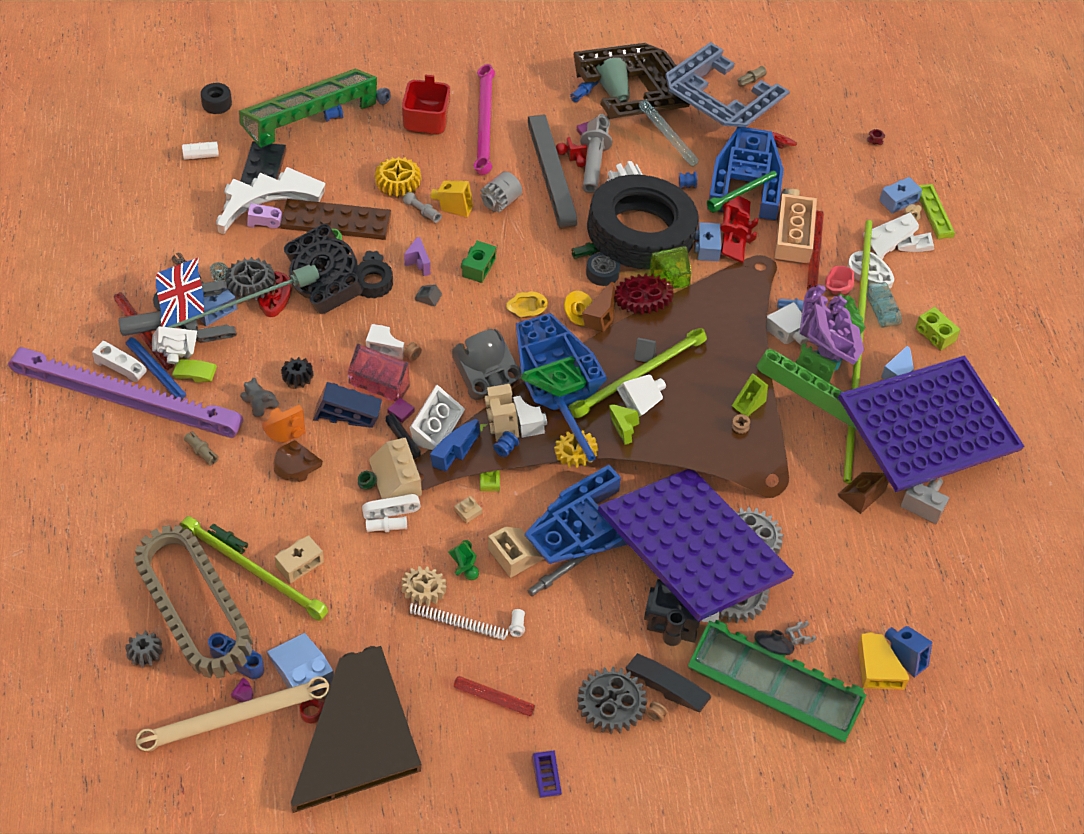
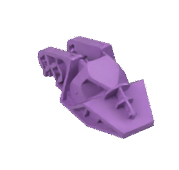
M818 284L816 287H811L804 297L800 334L808 338L809 342L818 346L821 356L837 361L842 358L854 365L864 351L860 329L852 324L850 312L844 308L847 300L841 295L835 296L826 307L828 299L822 295L826 291L825 286Z

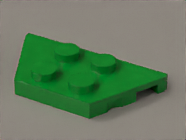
M572 356L525 371L521 376L522 380L558 397L581 390L587 383L584 376L581 375L579 367L574 366L575 359Z

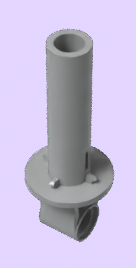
M600 114L588 122L587 131L581 135L580 139L581 145H587L583 190L587 193H595L597 190L603 151L611 148L613 142L612 137L608 134L610 122L604 114Z

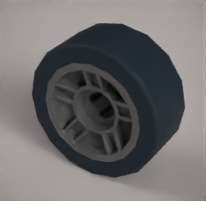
M601 252L589 257L586 266V276L592 283L599 286H608L611 282L615 283L618 280L620 272L619 261L616 262Z

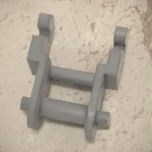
M802 621L798 622L796 626L788 627L785 630V634H789L793 645H798L799 643L805 645L816 640L815 635L812 638L810 636H802L799 630L809 625L808 621H805L804 624ZM797 632L799 638H795L793 633Z

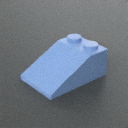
M305 633L267 651L269 658L287 688L308 683L314 677H323L331 685L334 676L333 669L323 653ZM316 681L313 683V685H311V687L325 682ZM324 688L315 690V691H313V692H311V693L314 694V693H316V692H318V691H320V690H322V689H324Z

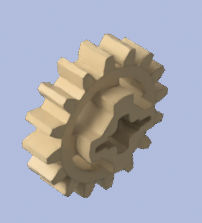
M418 566V570L415 571L411 568L410 573L406 572L404 578H402L401 592L405 593L406 599L411 598V603L418 601L419 606L422 603L430 606L431 601L437 604L438 599L442 600L446 592V579H442V573L436 574V569L429 571V567H426L425 570H422Z

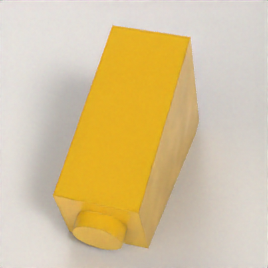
M872 632L861 634L858 642L863 689L905 690L909 676L884 636Z

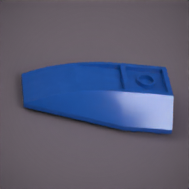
M551 313L516 323L521 374L567 357H574L575 361L573 364L575 367H579L581 375L584 376L587 383L583 389L561 396L566 406L592 396L607 380V376L594 353ZM524 381L535 403L553 410L559 409L551 393Z

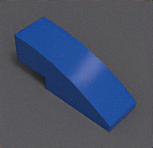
M474 419L447 435L430 453L432 467L447 471L455 458L463 460L481 433L479 420Z

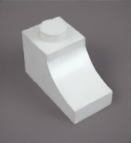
M372 324L366 339V352L403 360L404 342L395 339L390 334V327Z
M521 396L513 397L522 438L544 434V425H547L546 415L541 413L540 406L533 407L526 404Z

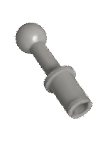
M407 192L403 196V202L406 205H413L421 210L423 217H428L435 223L441 220V213L433 209L432 205H424L418 201L414 193Z

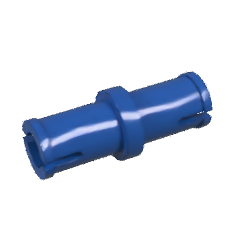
M599 81L582 82L579 84L578 88L570 94L572 101L577 103L584 95H588Z

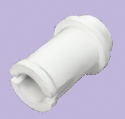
M521 609L512 611L509 632L513 637H521L525 632V627L523 626L525 612Z

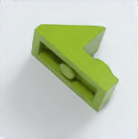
M610 405L611 420L624 444L632 443L633 426L639 424L638 411Z

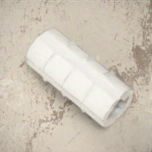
M217 141L182 145L184 160L219 157Z

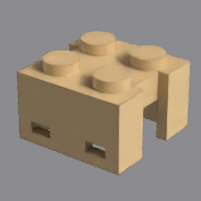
M510 384L487 387L488 396H485L486 407L490 408L486 409L489 422L492 421V423H489L491 434H495L496 442L503 436L504 431H509L519 438L515 404L512 402Z

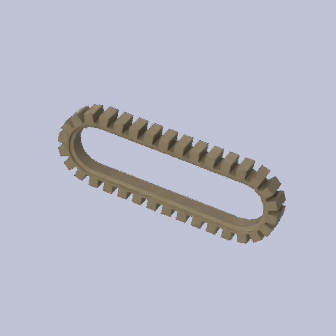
M170 525L162 526V533L156 528L150 532L153 536L152 538L145 535L141 540L143 546L137 545L135 550L137 556H134L135 564L189 665L198 674L202 672L203 676L211 678L213 673L216 678L225 677L226 669L230 675L237 672L235 664L243 667L247 662L245 656H251L253 650L251 647L253 639L244 618L220 580L196 536H193L192 532L187 528L184 530L182 526L175 525L173 530ZM179 544L188 550L235 631L236 643L225 656L209 659L202 656L195 647L151 566L152 557L163 546Z

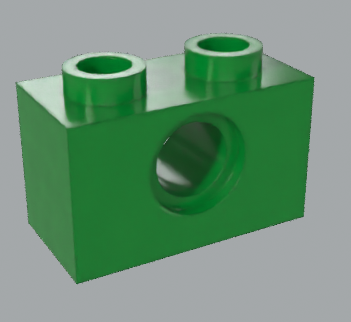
M477 240L474 246L470 247L467 258L462 260V277L483 283L496 260L497 247Z

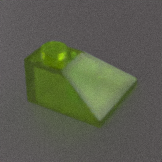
M686 246L652 253L649 276L654 274V277L661 275V279L666 278L667 281L671 282L673 289L689 286L692 273Z

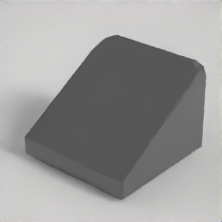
M425 285L420 288L415 300L436 306L442 293L437 285Z
M638 337L635 360L648 362L656 356V341Z

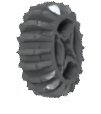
M244 257L243 261L237 260L236 264L231 263V268H227L225 276L227 289L235 298L239 297L241 299L274 286L275 273L271 265L267 264L265 260L261 261L260 258L254 260L252 257L246 260ZM264 294L256 296L251 299H255L257 301L258 297L264 298Z

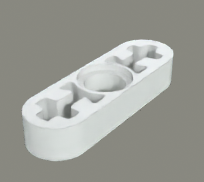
M409 494L367 502L362 506V511L365 519L372 520L384 518L385 516L390 517L416 512L420 509L421 504L417 495Z

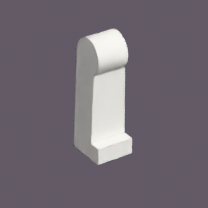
M104 340L92 351L95 364L99 366L103 364L126 376L132 382H138L147 372L146 367L137 359Z

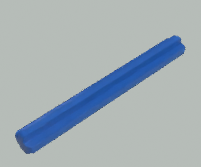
M130 337L126 341V345L162 385L174 395V398L181 397L182 401L186 397V393L136 338Z

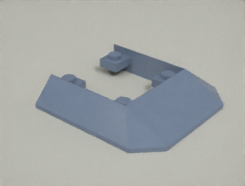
M712 42L666 73L665 77L670 92L723 126L747 127L790 93L789 90L777 83L770 86L761 80L751 90L758 98L747 106L736 99L726 106L703 91L707 88L709 82L702 77L713 69L725 75L734 68L735 63L722 56L724 50Z

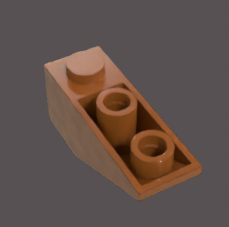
M611 282L582 312L585 328L604 332L613 322L616 304L614 282Z

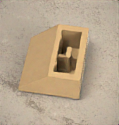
M504 527L488 536V550L510 578L544 559L525 537V532L521 528Z

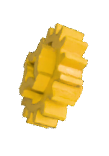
M582 430L581 432L594 455L597 456L596 451H598L595 437L592 438L591 433L585 435V432ZM566 432V437L561 435L560 441H556V447H554L557 460H561L562 465L567 463L570 468L573 464L578 468L579 464L586 466V461L593 462L587 459L574 434Z

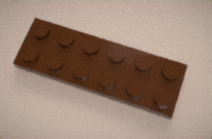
M287 199L280 225L281 229L308 232L322 224H328L331 229L339 230L343 236L386 240L391 210Z

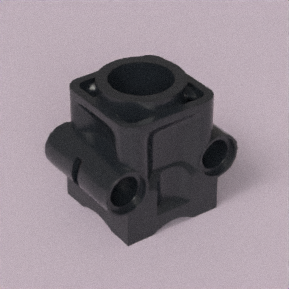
M657 578L656 586L650 587L644 620L648 621L647 630L663 633L664 642L670 646L678 645L681 640L695 643L700 621L698 622L666 585Z

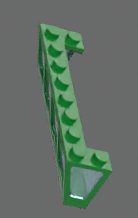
M356 68L239 110L240 125L259 147L266 146L275 142L276 128L359 97L361 109L375 105L377 77Z

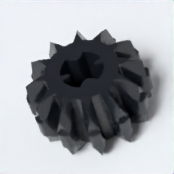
M300 357L295 360L291 358L290 362L285 361L281 369L282 380L287 383L288 387L294 385L295 389L298 386L304 388L305 384H310L314 376L313 366L311 363H308L306 358L303 360Z

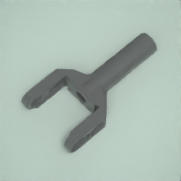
M226 281L201 283L203 297L220 295L227 290ZM161 311L119 318L121 335L127 336L156 331L158 327H161ZM197 320L178 326L181 329L197 331L196 340L200 343L232 338L237 335L235 326L229 325L198 329Z

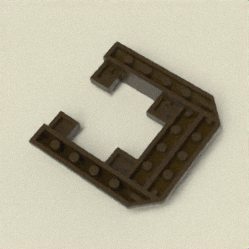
M647 43L576 51L573 54L577 78L582 77L585 83L600 81L601 74L596 67L598 65L602 66L605 60L621 58L626 63L627 76H638L649 91L644 93L643 100L620 103L617 97L601 99L600 104L607 113L608 119L662 112L690 106L689 103L669 91L665 75L677 65L665 50Z

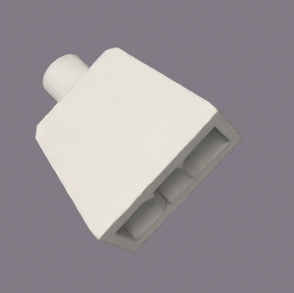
M794 302L767 316V331L782 343L789 344L796 340L802 345L808 341V338L800 334L802 313Z
M646 375L622 383L617 387V390L627 408L638 411L640 417L663 399L660 391L666 388V384L661 378L654 381L651 375Z

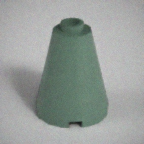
M621 58L605 60L602 66L598 65L596 67L601 74L600 84L610 97H617L620 103L628 102L630 94L625 61H622Z

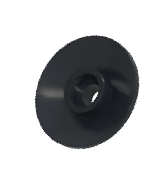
M760 630L754 635L755 641L770 652L780 655H790L794 652V645L779 630Z

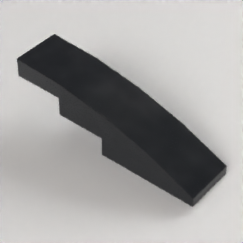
M637 653L626 666L627 673L631 672V675L644 680L646 686L662 692L665 699L700 713L711 699L709 693L690 680Z

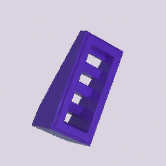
M555 750L533 753L531 757L539 798L562 795ZM540 761H550V764L539 765ZM551 769L552 772L541 774L540 770ZM553 777L554 781L542 782V778ZM555 785L554 790H543L544 786Z

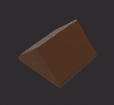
M862 472L840 491L838 496L861 514L886 491L889 481L884 473Z

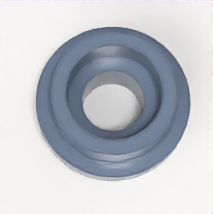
M380 88L377 90L376 100L380 104H386L391 98L390 90L388 88Z

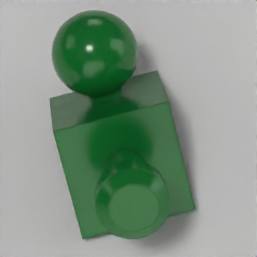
M463 540L459 545L450 549L448 553L458 564L455 574L458 576L464 572L466 579L473 581L479 576V569L474 566L477 555L471 549L472 543L468 540Z

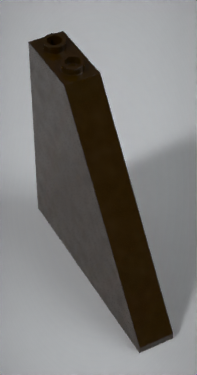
M370 646L362 652H350L339 658L291 800L293 813L421 772L422 764L381 646Z

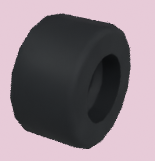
M210 83L204 86L201 90L202 107L211 114H221L228 111L232 106L229 87L222 83Z

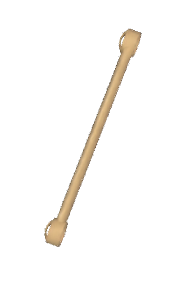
M314 677L308 683L153 730L143 729L137 734L136 744L141 750L151 752L158 746L308 700L324 699L327 697L330 685L323 677ZM316 681L325 682L311 687V685H313V683ZM321 688H327L326 692L321 696H314L311 693ZM145 733H153V734H154V735H152V736H148V737H145V738H142V739H141V737H142ZM156 740L151 748L147 749L141 746L144 742Z

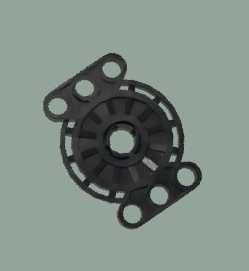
M322 224L284 246V252L291 262L289 277L293 275V270L306 265H315L318 270L319 279H316V282L301 288L297 285L294 286L299 294L310 299L317 313L325 314L363 292V285L356 275L357 259L353 250L344 241L336 239L334 232L328 224Z

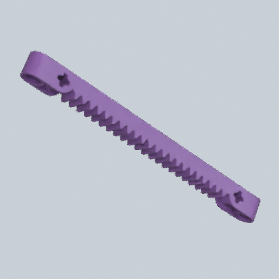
M18 348L8 362V366L18 374L222 436L235 437L244 422L243 417L238 412L215 405L203 408L202 403L196 406L195 401H192L188 404V399L181 402V397L174 399L172 394L167 397L166 392L160 395L159 390L153 393L152 388L146 391L145 386L139 389L138 384L132 387L131 382L125 385V381L121 380L118 383L116 377L111 380L109 375L104 378L103 373L97 376L96 371L90 374V370L83 371V367L76 369V365L70 367L69 363L63 365L62 361L56 363L55 359L47 361L44 354L27 348Z

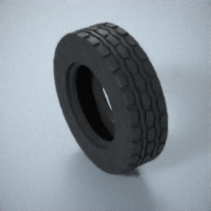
M640 174L625 175L610 179L597 188L591 199L587 232L594 246L605 256H609L610 259L637 269H660L676 264L690 252L698 227L699 215L694 202L688 194L673 183L654 176ZM632 210L648 212L661 218L668 228L653 233L637 231L624 225L617 218V215Z

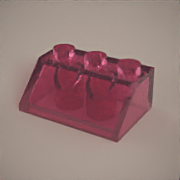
M357 344L348 370L349 384L368 390L370 393L381 395L388 400L397 401L399 398H403L410 387L409 363Z

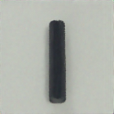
M395 414L387 415L385 421L398 439L406 437L413 459L420 457V449Z

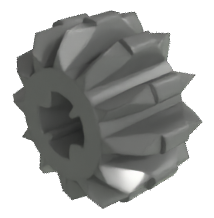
M145 630L143 635L136 632V638L129 637V644L125 646L126 656L129 661H132L134 666L140 663V666L143 668L147 663L152 666L153 660L159 661V655L163 652L162 643L154 632L148 635V632Z

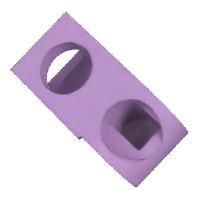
M250 203L247 227L254 228L255 225H262L269 228H278L281 223L282 212L275 207Z

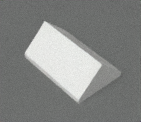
M436 385L410 426L412 439L419 447L433 450L453 431L465 408L441 387Z

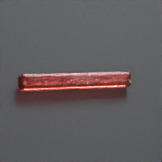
M457 676L455 679L454 687L456 689L527 716H532L535 710V705L461 676Z

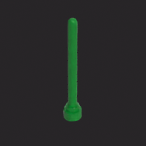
M771 171L721 198L713 197L707 200L708 209L710 212L715 213L721 209L724 203L777 176L776 171Z

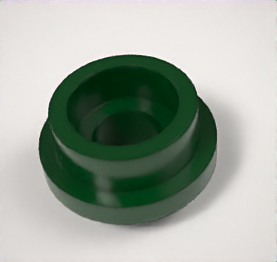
M363 471L358 476V485L363 490H369L377 483V477L371 471Z

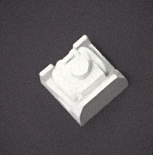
M158 327L152 335V351L157 349L159 353H163L164 357H167V363L178 364L179 358L183 357L189 360L194 353L197 331Z

